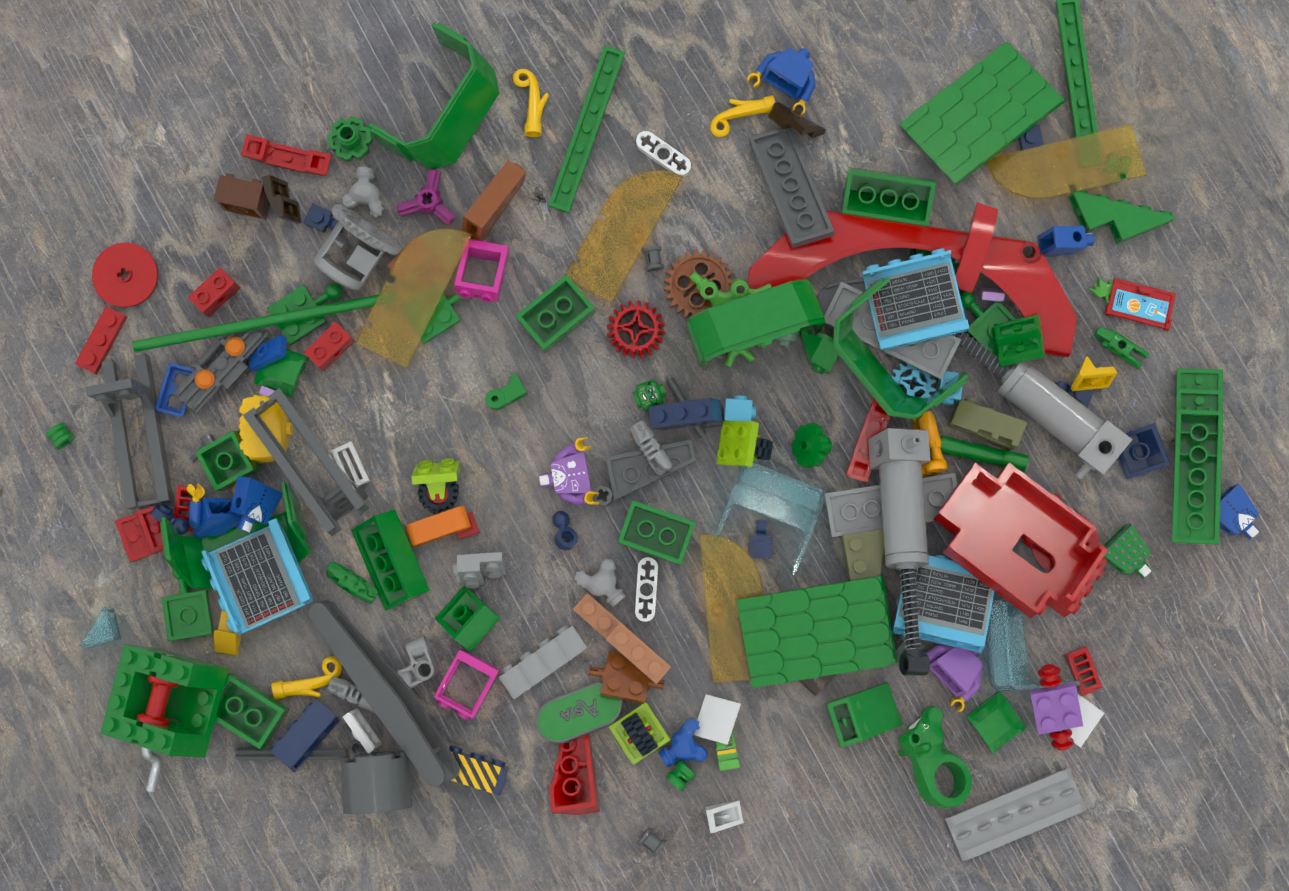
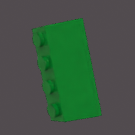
M848 167L841 213L928 226L936 182L934 179Z
M395 509L375 515L351 530L374 586L379 591L378 595L385 611L430 591Z

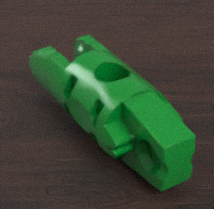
M1100 326L1094 334L1096 338L1102 341L1101 345L1138 370L1142 364L1130 356L1129 353L1133 351L1143 358H1147L1150 353L1113 329L1108 331Z
M336 562L328 564L326 575L337 586L369 604L376 599L379 591L367 580Z

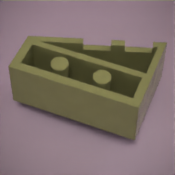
M965 398L956 403L947 426L1010 451L1018 447L1028 422L1000 413L993 408L977 405V402Z
M883 529L840 537L847 581L880 575L884 552Z

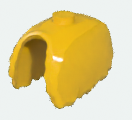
M265 395L247 397L243 399L239 412L244 415L253 407L255 409L260 407L261 401L266 402L270 398ZM275 403L259 416L287 452L289 435L293 434V424L289 422L288 416L280 405ZM242 415L239 419V434L242 439L239 446L243 450L244 455L248 456L250 460L258 461V463L275 461Z

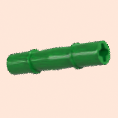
M940 437L942 441L940 448L942 454L959 457V459L964 457L981 463L999 465L1000 468H1004L1010 463L1021 472H1025L1029 456L1026 454L969 443L964 439Z

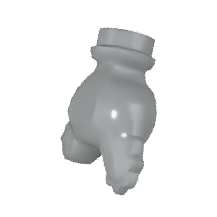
M358 167L355 178L358 181L352 185L349 193L344 195L342 204L348 209H353L358 205L368 206L370 209L369 214L377 218L382 215L384 207H382V202L380 201L379 189L371 183V180L375 178L374 169Z
M612 559L603 560L599 571L593 576L586 574L584 570L576 572L574 577L577 581L576 585L587 588L594 596H607L606 602L612 607L626 597L623 589H616L615 587L616 576L614 570L616 565Z

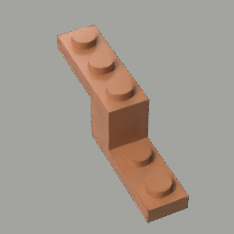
M587 593L573 608L579 616L656 684L671 668L668 663L590 594Z

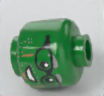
M655 380L638 384L635 388L636 391L633 392L638 409L642 408L646 412L649 411L650 406L664 404L663 398L667 396L663 384L658 385Z

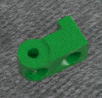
M516 373L508 377L511 383L499 390H490L486 394L485 401L493 410L503 409L528 395Z

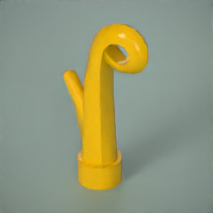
M518 69L513 74V82L519 87L529 86L527 121L524 124V135L527 137H539L542 135L541 116L549 94L545 93L540 100V91L535 75L527 69ZM524 76L527 80L521 81L519 77Z
M770 95L760 100L749 101L730 99L729 103L736 105V107L715 116L711 121L710 131L716 137H724L730 131V125L727 120L762 113L770 114L775 103L774 96ZM719 124H722L724 126V129L718 130L717 126Z
M329 656L322 662L324 676L286 682H273L271 686L274 699L279 700L294 695L320 698L321 694L314 691V689L328 685L332 677L338 678L342 671V664L334 656ZM329 663H334L335 665L333 672H330L327 668Z

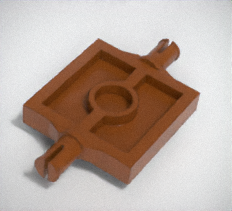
M609 651L607 662L603 669L590 666L588 674L601 677L602 689L600 696L640 704L645 703L646 693L650 687L663 690L665 681L660 680L656 684L622 653Z

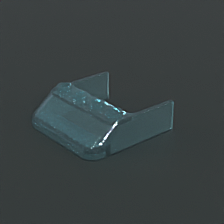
M753 463L752 467H741L712 543H717L730 507L733 504L749 508L803 530L804 537L790 571L791 574L796 575L824 504L825 495L821 489L756 463Z
M993 600L985 641L988 676L991 687L998 691L1046 688L1041 686L1039 682L1033 683L1029 679L1023 613L1006 600ZM1064 680L1059 685L1074 682L1077 686L1080 685V681Z

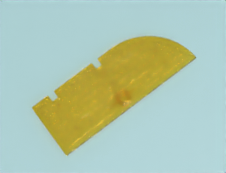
M1132 124L993 157L987 162L991 174L1003 187L1017 195L1034 199H1045L1069 194V186L1075 185L1078 192L1120 182V174L1124 173L1127 180L1146 176Z
M654 170L636 174L622 182L611 193L600 214L606 216L605 220L596 219L576 256L582 259L580 264L572 261L566 272L569 278L575 284L612 303L683 176L669 171Z
M437 229L426 232L408 243L397 257L389 275L396 278L394 283L385 282L367 318L368 321L374 323L372 328L364 326L356 343L407 368L472 234L456 229Z
M701 534L700 545L713 683L751 680L736 600L763 595L758 568L751 556L735 542L717 535Z

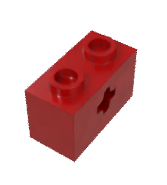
M219 267L188 298L203 314L210 317L241 287Z
M334 322L304 353L321 370L325 371L355 340L337 322Z

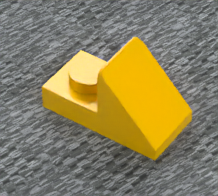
M1086 356L1077 371L1071 390L1081 391L1109 388L1118 372L1114 366L1095 368L1089 357Z
M222 611L218 630H214L215 652L238 656L242 635L236 634L234 631L231 632L226 621L229 619L227 612Z

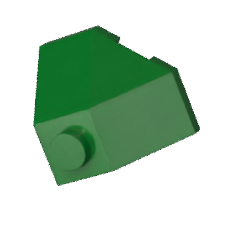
M803 328L800 333V339L808 364L812 366L811 369L821 375L824 373L828 374L839 356L833 349V338L820 332L812 335L810 334V329Z

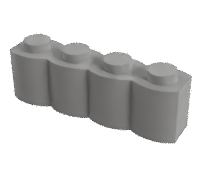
M565 625L556 631L558 635L551 641L549 638H546L537 645L540 649L532 654L529 650L519 657L521 662L516 666H513L511 663L501 670L503 675L499 679L513 699L519 697L588 648L574 626L569 628Z

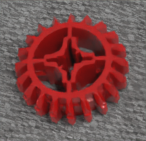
M630 300L628 301L629 308H626L622 303L620 304L622 312L614 309L613 313L617 317L609 316V321L614 324H607L606 328L613 330L607 333V338H614L610 341V345L618 344L615 349L617 353L624 349L623 357H626L628 352H631V359H635V353H639L640 359H643L644 351H646L648 356H651V347L656 351L659 349L655 342L663 343V339L658 335H665V330L659 329L665 326V322H657L662 318L661 313L653 315L657 310L656 307L651 308L649 311L648 302L645 303L644 307H640V300H637V306H633ZM634 314V318L630 323L619 325L624 317ZM641 314L651 320L654 328H649V326L641 323ZM636 320H638L639 329L642 331H638L634 340L633 330L630 328L634 329L633 326L636 325ZM618 331L631 337V346L621 340ZM653 335L646 344L638 346V341L642 336Z

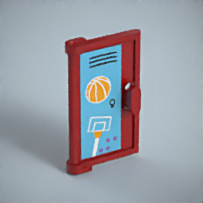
M1114 278L1109 302L1106 305L1104 314L1169 331L1176 293Z

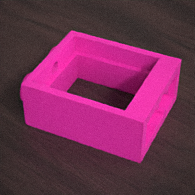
M465 238L454 284L456 295L466 299L471 297L478 298L488 303L493 301L499 302L509 259V246ZM469 257L499 262L494 287L463 282Z
M460 649L434 698L438 700L437 704L445 709L452 707L457 710L456 714L463 719L468 720L469 717L474 719L501 670ZM461 661L490 676L473 709L444 695Z

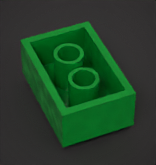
M566 274L516 315V319L541 350L546 353L595 313V308Z
M632 500L618 544L681 566L696 522Z
M233 673L227 674L215 721L255 747L262 749L267 746L290 709Z

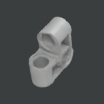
M425 635L404 644L411 664L396 671L411 689L434 678L438 673V665ZM424 664H428L431 668L428 676L422 673L421 669Z

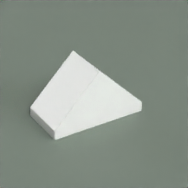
M740 801L705 807L710 833L744 823Z

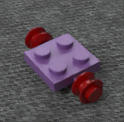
M1046 664L1037 672L1038 676L1043 677L1039 681L1040 685L1046 688L1029 691L1038 735L1050 733V737L1054 739L1051 742L1052 747L1058 750H1067L1074 744L1073 738L1070 737L1072 735L1071 728L1083 726L1077 689L1074 682L1059 685L1062 682V677L1058 676L1061 672L1060 668L1053 664Z

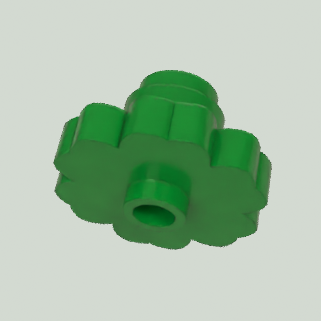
M350 117L347 121L339 119L331 126L333 133L328 135L329 147L332 151H336L339 159H344L347 162H350L353 158L361 160L369 153L368 146L373 143L372 133L368 127H365L363 120L356 119L355 117Z
M808 423L807 425H800L795 431V440L792 442V454L797 457V464L803 468L820 466L825 460L826 455L832 450V441L827 435L823 434V427L816 423Z

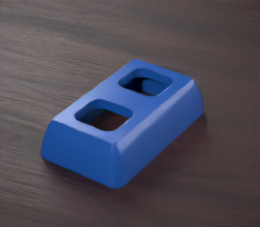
M174 363L168 364L155 406L157 411L179 417L185 415L187 405L182 402L179 409L169 407L168 402L170 396L179 388L174 384L177 374L190 376L195 369Z

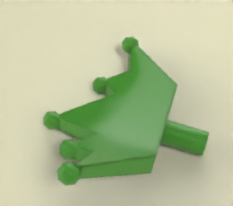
M1098 277V286L1093 284L1094 289L1089 288V291H1092L1097 298L1105 297V301L1108 303L1113 282L1109 280L1107 284L1101 277Z

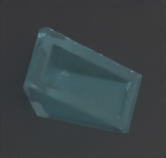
M103 607L81 643V647L92 648L121 640L115 610L112 607Z

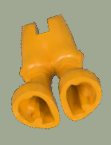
M927 411L913 419V430H928L931 461L922 465V477L940 474V472L948 470L947 462L940 449L942 441L939 436L935 416L931 411Z

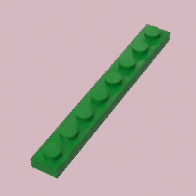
M1056 0L1055 6L1078 167L1101 166L1102 158L1079 0Z
M604 45L548 204L550 208L570 213L625 56L623 51Z

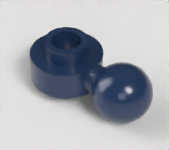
M166 504L154 506L150 514L156 520L161 522L162 517H166L180 535H184L189 531L190 524L188 520L182 517L175 518V515L172 513L173 509Z
M558 511L552 517L553 525L559 528L554 536V542L561 550H571L577 543L578 536L572 528L567 527L570 521L569 515L564 511Z

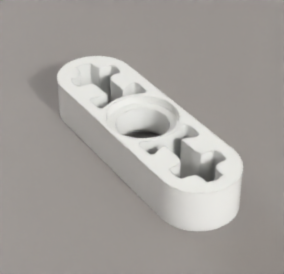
M643 131L638 134L636 145L639 151L677 177H685L689 174L691 162L686 156L649 131ZM650 138V144L655 147L654 153H651L652 147L648 144L642 146L641 139L646 140ZM661 149H666L670 153V156L665 160L657 156L658 151ZM674 155L676 156L675 162L678 164L684 162L686 170L681 169L678 171L677 165L672 162L671 166L668 165Z
M650 557L643 558L638 564L635 614L643 622L650 621L654 617L656 606L658 564ZM646 561H651V565L655 567L654 570H650V577L654 576V581L648 579L640 580V576L645 577V570L641 567L646 564ZM644 583H649L653 587V592L649 596H644L640 592V587ZM639 598L645 600L653 599L652 604L648 602V609L652 610V613L648 614L647 618H643L642 614H639V609H643L644 603H639Z

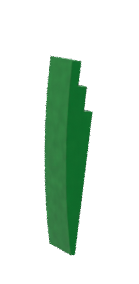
M1177 368L1172 507V542L1219 545L1223 440V370Z

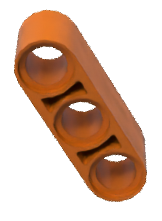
M460 506L410 523L405 527L411 546L415 547L471 528L465 506Z

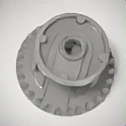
M334 204L331 211L339 221L314 257V264L335 282L352 290H360L384 253L388 252L389 254L396 255L400 253L402 247L372 222L344 206ZM343 227L366 244L377 249L376 252L357 240L352 255H347L346 264L361 272V275L355 270L349 271L347 269L345 271L333 263L331 255L326 253L332 243L340 248L344 245V242L336 238Z

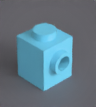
M734 396V399L726 398L724 421H751V419H755L756 406H752V400H748L747 396Z

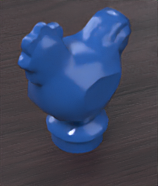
M694 718L686 719V723L682 725V728L672 736L671 747H663L658 752L666 767L675 765L677 758L681 760L694 759L697 762H702L707 758V750L703 746L696 744L693 738L695 731L700 729L698 720Z

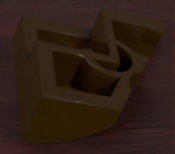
M780 102L774 103L769 114V118L782 129L792 127L799 134H808L811 138L823 135L826 131L825 128Z

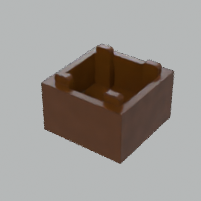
M226 173V176L220 175L214 201L224 211L264 220L267 219L270 203L260 180L252 179V182L237 179L230 173Z

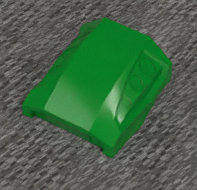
M286 349V357L257 371L254 384L275 391L280 388L287 396L293 398L294 392L298 387L299 378L307 364L305 361H308L309 357Z
M1001 691L993 694L965 716L975 727V731L980 734L981 739L987 744L991 754H995L1004 744L1027 728Z

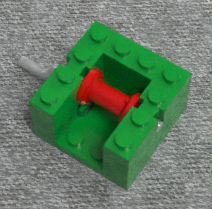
M124 644L100 734L128 743L138 744L137 746L142 747V756L145 760L152 763L146 791L155 792L161 770V759L151 750L167 756L206 757L229 668L161 648ZM170 718L179 720L180 722L170 720Z

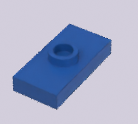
M279 335L261 344L249 357V369L255 372L286 357L287 338Z

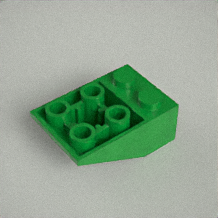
M888 682L824 703L838 746L841 748L902 726Z

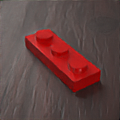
M105 306L75 364L97 375L102 366L101 362L107 357L127 316Z

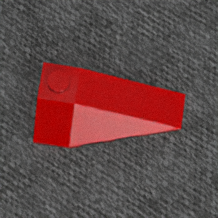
M589 734L568 743L559 744V753L554 766L552 783H550L549 788L551 813L582 815L600 812Z

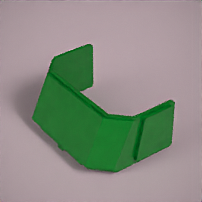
M433 23L431 25L438 41L445 47L470 60L471 67L425 138L404 143L372 123L368 124L370 132L380 145L407 161H414L428 170L456 163L499 95L494 68L468 43L465 37L441 23Z
M888 277L885 279L880 278L856 297L851 303V307L835 321L833 349L888 416L916 419L932 406H938L967 383L966 379L969 376L964 371L960 372L929 398L912 397L904 393L852 329L854 310L890 281Z
M808 279L790 281L707 308L689 317L686 329L699 367L707 370L709 360L731 351L738 352L762 343L767 346L773 344L772 340L799 332L801 328L813 325L815 333L818 334L826 322L811 282Z
M283 481L281 485L286 511L272 516L269 521L275 518L281 521L296 559L300 563L311 552V547L299 498L291 485ZM162 517L160 526L165 560L190 588L214 590L210 583L211 573L209 570L206 571L201 559L204 557L201 551L212 552L269 526V523L261 524L254 522L250 533L235 527L220 536H204L202 539H198L196 537L181 536L166 517Z

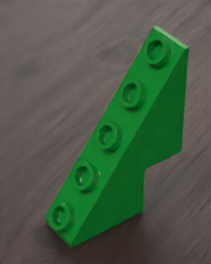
M1075 189L1068 196L1080 226L1085 227V233L1108 225L1116 244L1169 224L1176 219L1169 211H1153L1149 206L1130 205V202L1126 200H1110L1106 195L1097 194L1095 196L1087 194L1088 192L1083 189Z

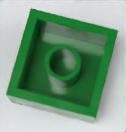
M231 431L195 452L215 491H226L236 484L238 476L250 477L262 470L258 461L250 460L248 456L244 455L243 450L240 449L239 445L242 441L239 434L240 431Z

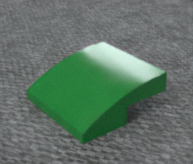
M1039 314L995 325V340L998 344V361L1001 367L1045 357Z

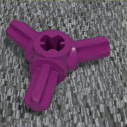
M429 169L425 188H421L419 194L415 195V199L397 205V210L401 217L420 211L421 214L426 212L430 216L434 214L448 226L454 222L456 216L443 205V200L439 198L440 171ZM430 197H431V199H432L433 202H432L431 204H429V203L427 202V205H426V203H425L424 200H425L426 198H429V200H430Z

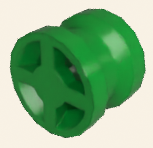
M65 423L55 425L45 434L49 440L53 441V446L56 450L66 447L75 439V436L67 431Z

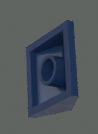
M1155 423L1125 433L1133 439L1119 456L1127 479L1171 465Z

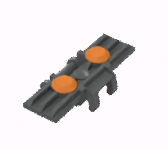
M245 315L240 321L250 318ZM259 328L228 334L224 339L220 336L215 337L217 340L196 362L193 361L191 363L196 369L179 386L174 394L195 413H198L222 386L231 393L235 389L233 383L242 373L248 375L251 372V369L244 362L269 335ZM224 345V352L207 370H204L203 367Z

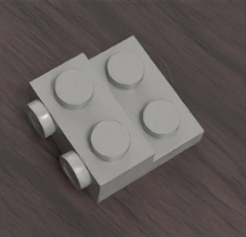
M502 552L457 555V563H453V573L456 576L457 583H462V586L467 588H477L479 585H485L484 576L499 578L501 575H506V564Z

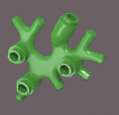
M695 271L689 277L696 284L695 287L700 291L701 296L711 302L712 307L772 288L769 283L761 288L751 289L744 279L736 278L731 282L728 292H721L712 280H708L706 277L702 278ZM740 285L744 286L743 291H741V292H737V291H736V288H737L738 286H740ZM707 287L713 288L709 294L705 293ZM764 343L757 345L758 347L761 346L762 348L766 347ZM748 349L738 352L731 351L728 352L724 365L732 367L738 354L742 355L748 362H752L756 356Z

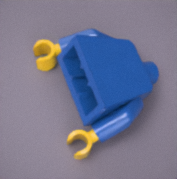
M787 48L783 52L779 51L767 55L758 66L757 72L750 74L747 81L750 83L753 78L758 79L753 86L758 88L761 84L760 78L763 75V80L796 101L800 98L799 102L794 104L792 110L794 111L796 106H800L803 110L800 115H803L806 110L805 103L809 101L815 89V73L811 70L814 64L809 60L810 53L807 49L801 48L796 52L792 48Z
M197 483L196 490L192 484L187 486L188 493L193 497L189 507V524L193 528L192 532L196 538L202 539L204 536L223 535L239 523L241 516L230 511L233 498H203L200 501L199 499L205 494L204 488L199 483ZM235 484V485L233 486V488H232V492H233V493H234L236 484Z

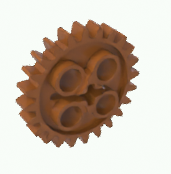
M694 250L693 256L685 252V259L683 260L678 256L679 264L672 262L671 267L674 270L666 271V274L670 276V278H664V282L669 284V286L664 287V291L670 292L666 296V300L673 299L670 307L678 306L676 313L679 314L684 311L685 319L689 314L693 316L712 307L711 302L703 298L697 288L689 296L683 297L685 293L695 287V283L689 277L698 266H704L707 269L706 274L700 275L702 278H707L712 273L715 274L709 280L720 286L719 291L728 292L730 290L729 285L734 279H728V277L732 275V271H725L728 264H720L722 257L714 260L713 252L709 257L706 256L705 250L702 251L701 255H698L697 251ZM680 279H687L690 285L686 288H681L678 285ZM708 287L705 289L707 294L711 293ZM693 296H700L703 303L693 305L691 298Z

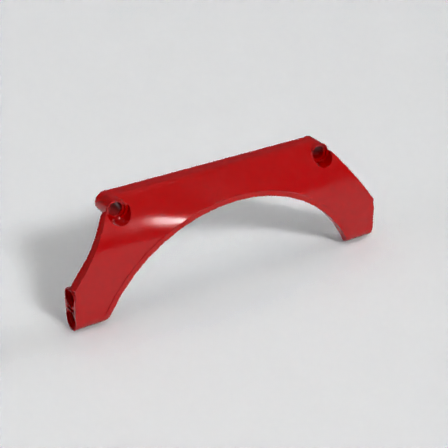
M826 210L834 229V236L792 248L785 232L749 268L747 284L751 289H758L769 283L771 287H775L790 281L803 280L824 266L841 258L881 248L902 247L927 251L944 248L945 251L951 250L952 258L960 260L969 232ZM992 236L981 273L991 279L1007 294L1024 318L1039 314L1045 354L1068 358L1072 349L1077 316L1045 257L1039 253V247L1030 241ZM1030 245L1033 252L1029 257H1025L1023 249Z

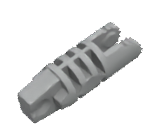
M643 421L634 424L630 431L636 444L641 447V452H644L643 455L647 457V461L654 472L659 476L663 475L665 471L672 468L671 461L664 449H661L657 438H654L655 435Z
M332 677L327 691L340 697L342 700L347 699L349 703L359 704V707L374 712L352 681Z

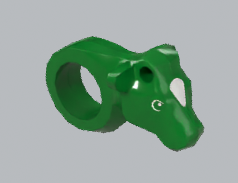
M928 706L923 709L919 718L911 723L906 731L898 737V745L901 749L897 751L899 756H909L911 758L919 795L928 805L935 808L956 807L963 803L970 794L972 786L971 773L959 756L943 748L944 736L941 727L944 718L943 711L937 706ZM941 764L945 765L954 777V788L948 797L943 796L935 785V772Z

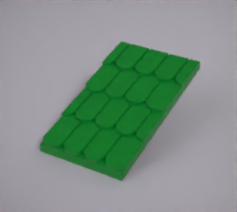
M1006 42L981 62L979 61L951 85L944 88L930 101L920 106L899 125L944 173L958 185L1064 104L1066 100Z
M883 575L736 600L752 688L886 667L898 663Z

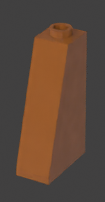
M508 160L463 216L461 232L463 238L484 242L524 183L526 171L520 165L513 164Z

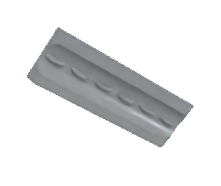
M1066 767L945 818V821L962 861H965L1075 816L1087 809L1069 767Z

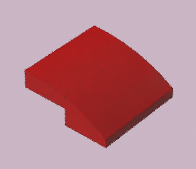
M154 506L115 520L130 563L164 550L160 521L150 514Z

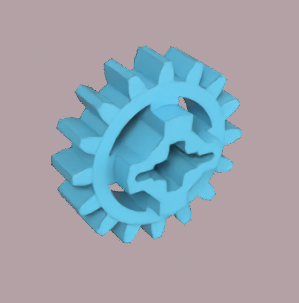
M900 363L898 365L899 371L896 369L892 370L894 375L892 378L907 396L913 397L915 393L919 392L923 393L921 398H929L931 396L929 393H934L936 390L931 387V385L936 383V380H930V374L906 363L905 367ZM910 371L909 376L899 377L903 372ZM920 374L924 378L925 382H922L921 378L919 377ZM911 380H913V385L916 386L913 389H910V385L907 384Z

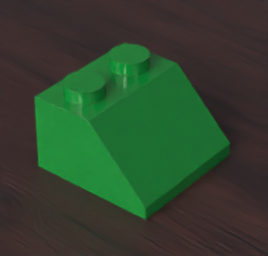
M463 586L435 619L457 642L471 652L490 629L494 627L500 617L469 588Z

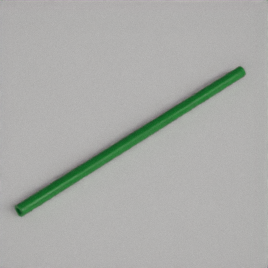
M397 291L132 341L134 352L395 303L399 302Z

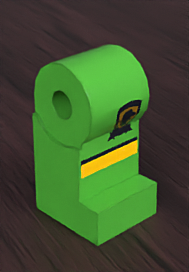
M732 730L728 745L719 742L715 743L720 771L740 768Z

